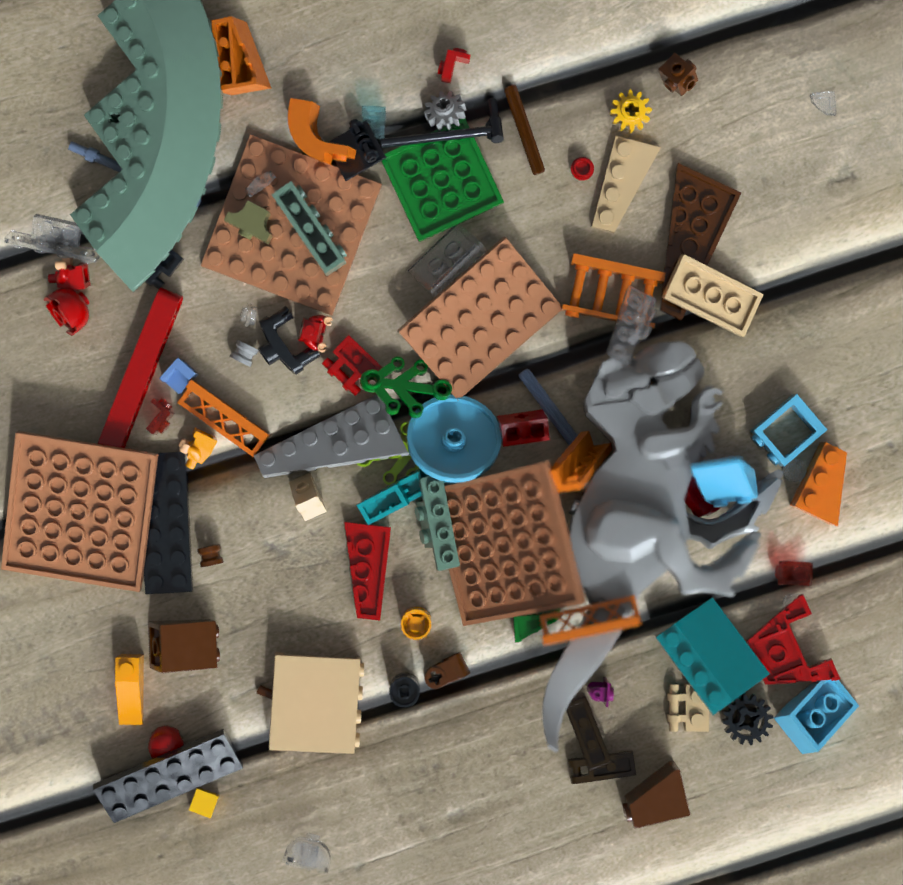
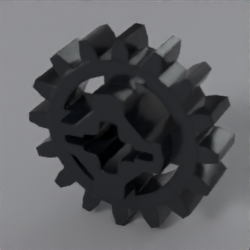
M743 693L742 699L736 698L733 704L729 703L727 705L729 707L728 710H722V713L727 717L722 719L721 722L728 725L724 731L731 733L730 738L733 741L739 737L738 742L743 745L745 740H747L749 745H753V739L762 742L760 737L762 734L768 737L769 734L766 728H773V725L768 720L773 719L774 716L767 713L771 707L769 705L763 706L764 699L760 698L756 701L755 694H751L750 698H748ZM744 704H753L757 708L749 709ZM737 710L736 718L732 720L733 714ZM747 714L750 716V723L748 724L745 722L744 717ZM762 719V723L758 728L759 720ZM745 729L748 730L750 734H742L738 732V730L741 731Z

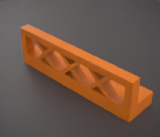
M191 379L186 386L187 390L177 403L254 457L270 434L198 382ZM191 392L200 397L201 406L191 407L185 402ZM205 408H216L220 413V420H209ZM197 409H202L203 415ZM234 421L238 424L239 433L231 435L227 433L224 422ZM221 422L222 428L215 423ZM252 434L259 439L253 450L245 445L243 435ZM240 436L241 442L234 437Z
M590 431L580 432L549 470L558 492L582 489L612 451L611 443L594 445Z
M635 595L540 615L544 634L542 636L544 646L641 625ZM631 601L633 616L623 617L616 612L621 603ZM617 604L614 610L608 607ZM603 607L611 612L607 621L599 622L592 617L597 608ZM592 610L590 615H588L584 611ZM579 612L587 617L582 627H575L568 622L574 613ZM569 615L566 620L560 616ZM613 615L619 617V619L611 620ZM557 618L564 624L558 632L549 633L546 619ZM590 620L596 623L587 625ZM566 625L572 628L568 630H563Z

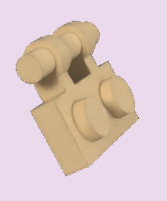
M685 683V693H679V684H669V693H667V701H669V714H667L669 731L677 732L678 723L684 722L685 731L709 732V710L690 684ZM679 701H685V714H678Z

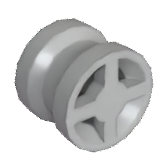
M237 340L236 349L234 352H231L229 357L251 367L252 358L254 355H257L259 350Z

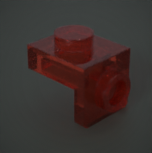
M153 398L150 402L161 411L146 429L153 435L163 434L171 423L168 421L175 413L170 410L173 406L165 399L161 398L158 400Z
M779 561V565L775 569L778 585L812 586L813 562Z

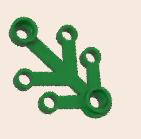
M398 356L392 358L391 362L379 371L373 369L365 371L360 378L361 387L367 392H375L386 405L385 410L390 415H395L399 412L400 403L398 400L392 399L385 388L395 391L407 405L409 415L413 418L421 417L424 408L421 403L415 401L409 392L433 395L436 399L442 401L448 399L452 392V385L443 379L436 381L434 385L409 382L417 375L423 376L426 374L428 366L423 360H417L413 367L395 379L386 378L392 372L399 373L403 370L405 361ZM398 362L401 366L396 367L393 363ZM417 366H423L424 370H418ZM368 380H374L376 384H369ZM438 390H443L445 394L438 393ZM394 404L397 408L390 409L389 405ZM412 408H418L420 412L415 413Z

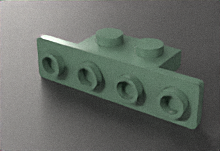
M431 476L420 478L419 484L423 500L416 502L415 516L420 521L421 530L419 536L421 543L424 544L425 548L433 549L436 569L438 571L459 567L460 562L444 482Z

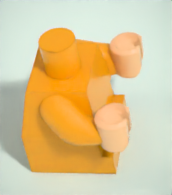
M196 427L192 432L193 440L191 442L182 438L179 443L180 452L186 454L187 458H189L185 466L190 469H194L197 462L202 464L212 453L217 443L215 436Z

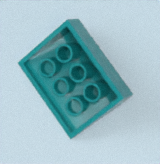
M713 598L656 637L659 644L712 715L770 674Z

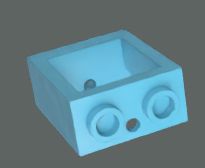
M793 394L752 428L750 432L753 434L751 438L760 448L763 446L767 450L768 454L766 456L775 466L779 464V466L785 467L825 433L827 428L798 394ZM791 407L812 433L787 455L783 456L763 433V430Z

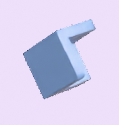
M177 358L159 379L162 382H166L178 394H182L191 379L194 380L198 373L184 360Z

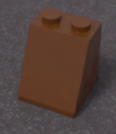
M199 619L148 622L150 669L160 673L217 668V662L220 661V651L216 645V639L219 638V627L216 621Z
M674 761L666 763L624 795L626 803H622L624 816L627 819V823H632L634 829L690 816L680 769Z

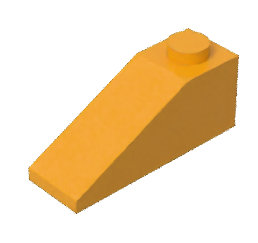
M120 654L115 657V686L119 725H143L144 654Z

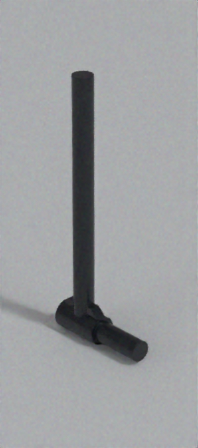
M490 98L487 101L490 119L484 127L381 138V148L487 136L493 143H501L504 140L502 121L498 113L497 100Z

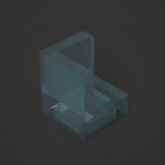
M362 106V122L368 121L376 139L385 138L386 107Z

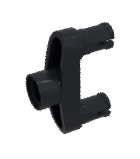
M284 306V308L272 316H266L259 321L267 343L259 347L258 350L269 366L280 360L293 374L297 375L304 370L303 367L319 358L320 354L309 347L296 356L291 354L277 334V328L294 319L287 306Z

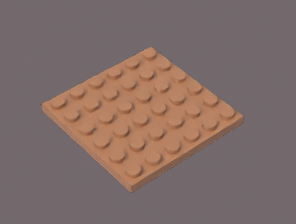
M250 135L201 267L333 316L382 184L359 175L345 181L338 167L325 164L309 156ZM292 181L295 187L301 186L307 195L304 199L307 205L311 206L313 204L320 214L317 220L321 226L325 224L334 235L330 238L334 245L340 244L347 254L344 257L346 264L329 276H326L272 196L274 192ZM247 200L269 211L271 215L266 227L267 231L273 236L269 245L254 237L249 240L239 235V229L224 221L227 213L241 211Z
M22 431L16 432L1 570L140 592L142 590L158 454Z
M550 461L444 486L460 566L450 568L449 573L463 626L586 603L558 490L549 471L552 468Z

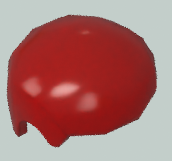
M168 725L155 729L151 733L148 742V750L152 758L184 746L179 730Z

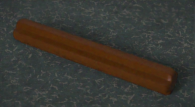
M510 85L505 88L504 92L533 175L542 174L545 168L516 85Z

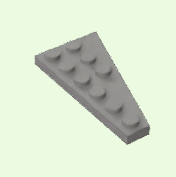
M375 395L254 455V458L263 477L269 478L303 470L313 471L316 468L322 467L332 468L364 463L366 460H383L398 455L408 456L409 453L390 414L385 410L386 405Z

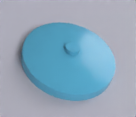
M453 394L443 401L432 398L422 404L424 410L421 417H411L407 431V447L415 464L429 476L445 482H466L482 476L497 460L502 441L499 423L493 413L479 401L467 396L455 398Z

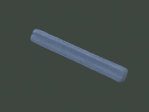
M525 369L519 374V378L567 444L570 445L578 435L529 369Z

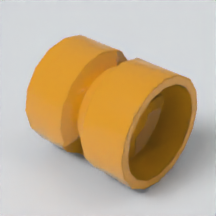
M413 606L407 609L401 620V629L404 635L413 640L426 637L430 632L432 624L429 612L420 606Z

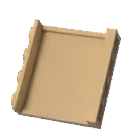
M275 652L269 750L354 754L355 747H359L360 733H356V724L361 723V710L357 709L358 700H362L363 686H359V677H364V663H360L359 656L343 658L285 655L281 652Z

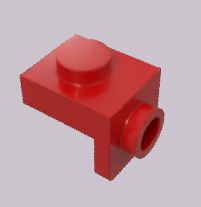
M461 48L447 50L445 61H440L438 74L442 75L441 82L451 84L456 61L465 64L470 63L471 55L467 54L466 50Z

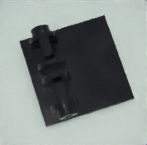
M357 119L351 120L348 131L327 142L349 146L356 150L355 159L347 158L346 162L335 160L345 181L386 159L367 120L363 122Z

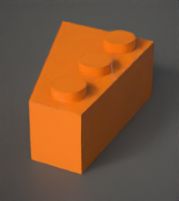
M820 442L790 506L838 527L847 452L827 442Z

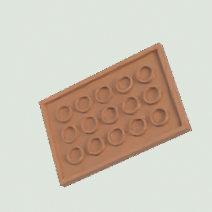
M503 237L397 331L439 380H447L452 385L451 393L453 396L460 398L561 311L562 306L508 239Z

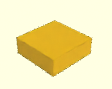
M198 787L189 811L211 818L220 795Z

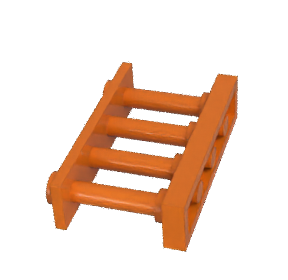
M573 253L570 265L575 266L577 271L570 304H563L561 311H566L565 316L579 318L580 314L634 326V330L640 332H648V329L652 330L655 328V323L647 321L654 287H657L658 283L662 284L664 282L666 272ZM589 269L597 270L598 275H600L592 310L579 307L585 274ZM612 274L621 275L620 279L622 280L615 315L602 312L608 278ZM635 279L644 280L643 284H645L638 320L624 317L631 283Z

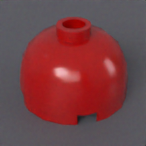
M61 288L44 298V301H49L46 307L60 327L65 324L68 328L67 334L73 336L87 324L89 320V309L87 307L89 301L82 292L78 294L74 290Z

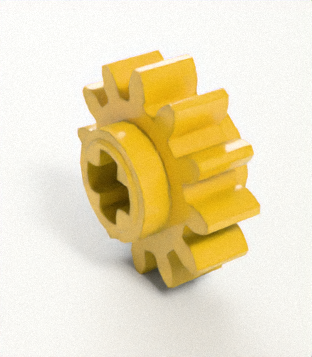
M630 89L627 97L623 93H619L618 98L620 102L618 100L612 101V105L616 109H612L610 115H616L613 124L620 122V131H623L626 126L629 127L630 133L633 132L634 126L642 130L643 123L641 121L649 122L650 118L645 114L651 113L652 108L645 107L649 98L641 100L642 92H638L636 96H633V92ZM628 107H632V111H636L633 116L626 112Z

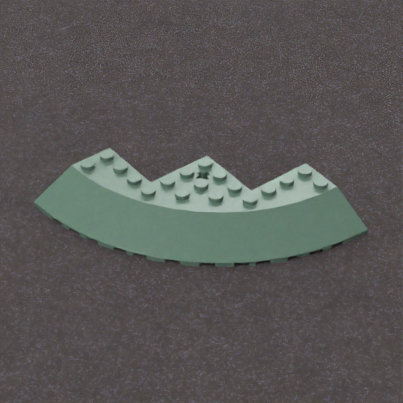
M115 0L97 15L136 68L131 75L84 114L87 121L123 170L72 212L70 216L95 251L133 292L155 272V268L160 262L169 256V251L175 243L180 241L185 227L188 223L192 222L198 209L196 206L202 194H205V185L215 164L216 157L214 155L221 134L220 112L223 109V91L220 84L222 71L219 69V54L216 40L210 28L212 26L201 0Z

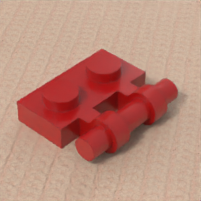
M349 335L333 351L339 359L334 363L327 357L322 363L328 370L327 373L331 377L335 376L343 384L342 387L346 391L349 390L355 396L362 390L356 384L362 374L368 370L379 371L383 368ZM344 364L354 372L350 378L340 369Z

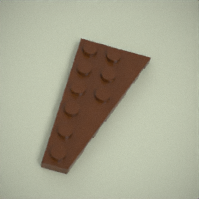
M677 163L664 268L666 275L662 285V294L681 254L708 266L741 195V192L680 163ZM661 298L660 311L681 321L686 309Z

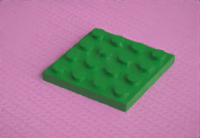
M459 119V126L451 124V130L470 128L466 119ZM444 126L440 131H438V129H437V130H435V131H433V132L450 131V130H448V129L446 128V126ZM474 137L404 145L386 153V159L381 161L418 242H422L504 204Z

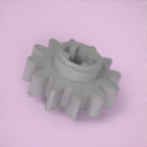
M440 91V97L431 96L432 103H425L426 111H424L430 127L437 125L438 131H440L443 126H446L448 130H451V124L459 126L458 119L466 118L464 113L466 111L465 102L462 101L460 94L454 97L453 92L450 91L446 96Z

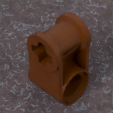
M458 652L429 667L425 672L424 678L430 688L438 689L466 677L471 672L461 652ZM435 671L436 674L442 675L439 677L438 683H435L434 680L429 681L431 672Z

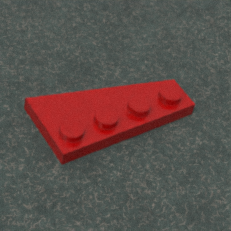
M344 522L356 616L361 619L380 621L391 527Z

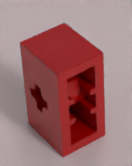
M543 409L497 416L503 447L550 440L548 418Z

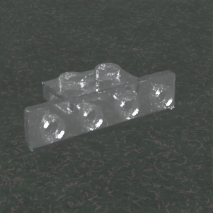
M35 214L33 216L32 235L10 231L4 237V242L11 244L15 248H31L38 253L48 252L57 254L60 258L71 257L80 259L81 262L87 264L96 263L101 257L95 249L80 246L81 230L75 222Z
M632 286L626 289L607 352L610 357L625 365L630 363L635 345L641 338L646 339L651 330L649 323L656 313L654 309L656 299Z

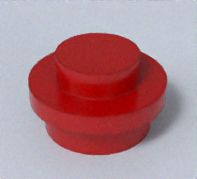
M586 157L575 159L571 165V174L577 180H588L594 173V165Z

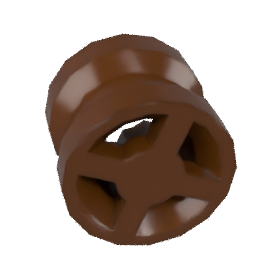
M220 544L197 549L198 554L201 555V567L224 563L219 553L221 549Z

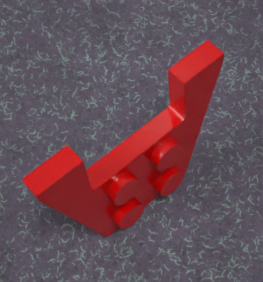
M804 594L796 597L746 640L747 644L770 673L763 679L765 685L802 681L840 680L832 658L812 666L807 665L791 629L790 623L812 615Z

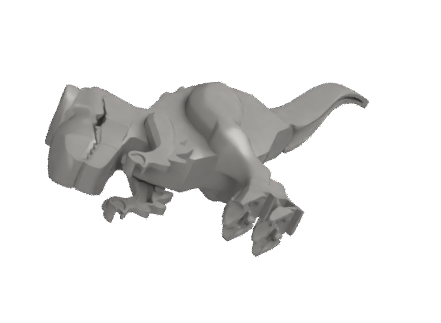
M659 342L641 349L636 355H616L602 362L583 402L585 416L611 442L613 455L580 489L579 492L583 495L580 500L576 499L569 511V514L573 515L570 520L569 537L584 596L589 604L635 595L637 601L640 593L667 571L675 578L678 589L683 595L708 592L733 597L735 592L730 590L734 579L738 577L743 578L760 544L758 540L761 533L757 532L759 527L755 526L754 523L758 516L767 514L783 481L781 477L784 471L780 469L768 474L761 481L756 480L758 498L751 499L752 502L747 504H737L736 501L734 506L719 515L720 517L713 519L700 518L688 513L685 509L684 497L692 477L691 464H696L700 456L704 458L706 456V449L709 453L714 451L711 433L717 434L720 430L713 418V413L723 404L722 402H715L713 398L714 394L721 395L723 391L712 388L713 386H707L692 401L691 420L688 428L669 430L663 423L662 415L674 403L681 400L704 374V368L700 360L696 358L693 348L685 342ZM651 381L653 382L652 386H650L648 389H643L644 387L650 385ZM748 534L734 543L731 549H728L724 555H720L718 560H714L709 565L699 566L692 561L686 545L687 540L690 539L701 542L707 549H711L728 539ZM631 601L621 603L616 612L623 617H629L633 609ZM617 604L608 607L614 610ZM603 607L597 608L592 617L599 622H605L611 612ZM587 610L585 613L590 615L592 610ZM613 615L611 620L619 619V617ZM583 616L578 627L584 625L587 617ZM590 620L587 625L596 623ZM622 629L573 639L568 643L550 675L543 698L542 720L549 749L555 752L558 751L559 729L571 699L602 663L618 639Z

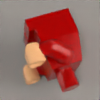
M64 257L62 261L55 262L57 271H55V274H48V282L57 283V288L78 290L86 289L91 285L87 262L73 266L72 257Z
M323 315L311 316L309 319L303 317L298 341L304 342L312 350L325 352L327 345L323 343L324 336H322V333L325 334L326 325H332V317Z

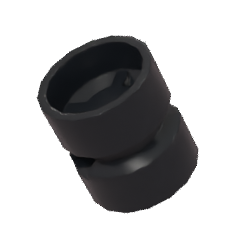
M410 673L397 674L392 679L389 688L391 701L399 707H409L417 702L420 695L418 679Z

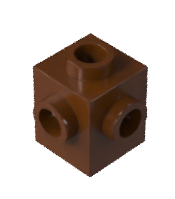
M676 53L658 69L664 86L673 93L675 91L680 96L693 89L698 81L695 72L697 70L696 66L688 59L686 61L683 60Z

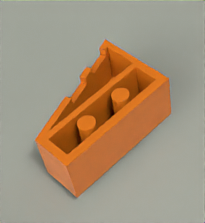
M232 16L211 20L212 34L216 40L219 54V69L222 71L220 84L223 93L232 96L271 89L247 22Z

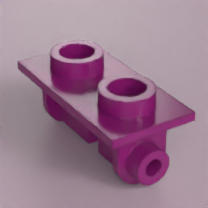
M603 677V682H590L587 685V692L591 699L602 701L606 707H609V701H613L614 687L611 686L607 678Z

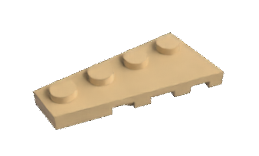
M615 136L592 228L611 233L616 231L661 147Z

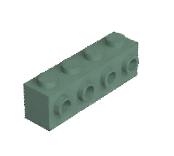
M290 181L272 194L326 276H329L346 264L344 257L347 254L340 244L334 245L330 239L334 235L326 224L321 226L317 220L320 214L313 204L311 206L307 205L304 200L307 195L300 185L295 187L292 181Z

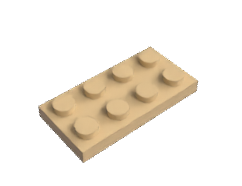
M681 254L661 298L740 337H745L764 294Z

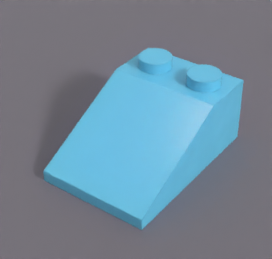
M741 458L691 464V470L705 501L711 505L713 504L714 507L728 506V502L737 501V504H747L752 502L751 499L758 498L755 470Z
M819 680L810 684L790 700L774 719L802 754L819 752L859 705L839 680Z

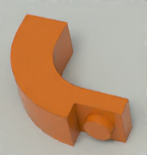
M290 98L288 108L289 130L293 140L305 154L331 165L332 159L346 162L347 158L355 159V149L345 145L327 143L322 140L317 129L320 110L318 104L312 101Z

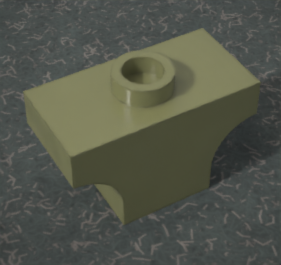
M248 200L241 211L236 213L228 212L224 218L226 223L239 229V235L249 240L254 237L269 245L273 237L266 227L271 215L270 212Z

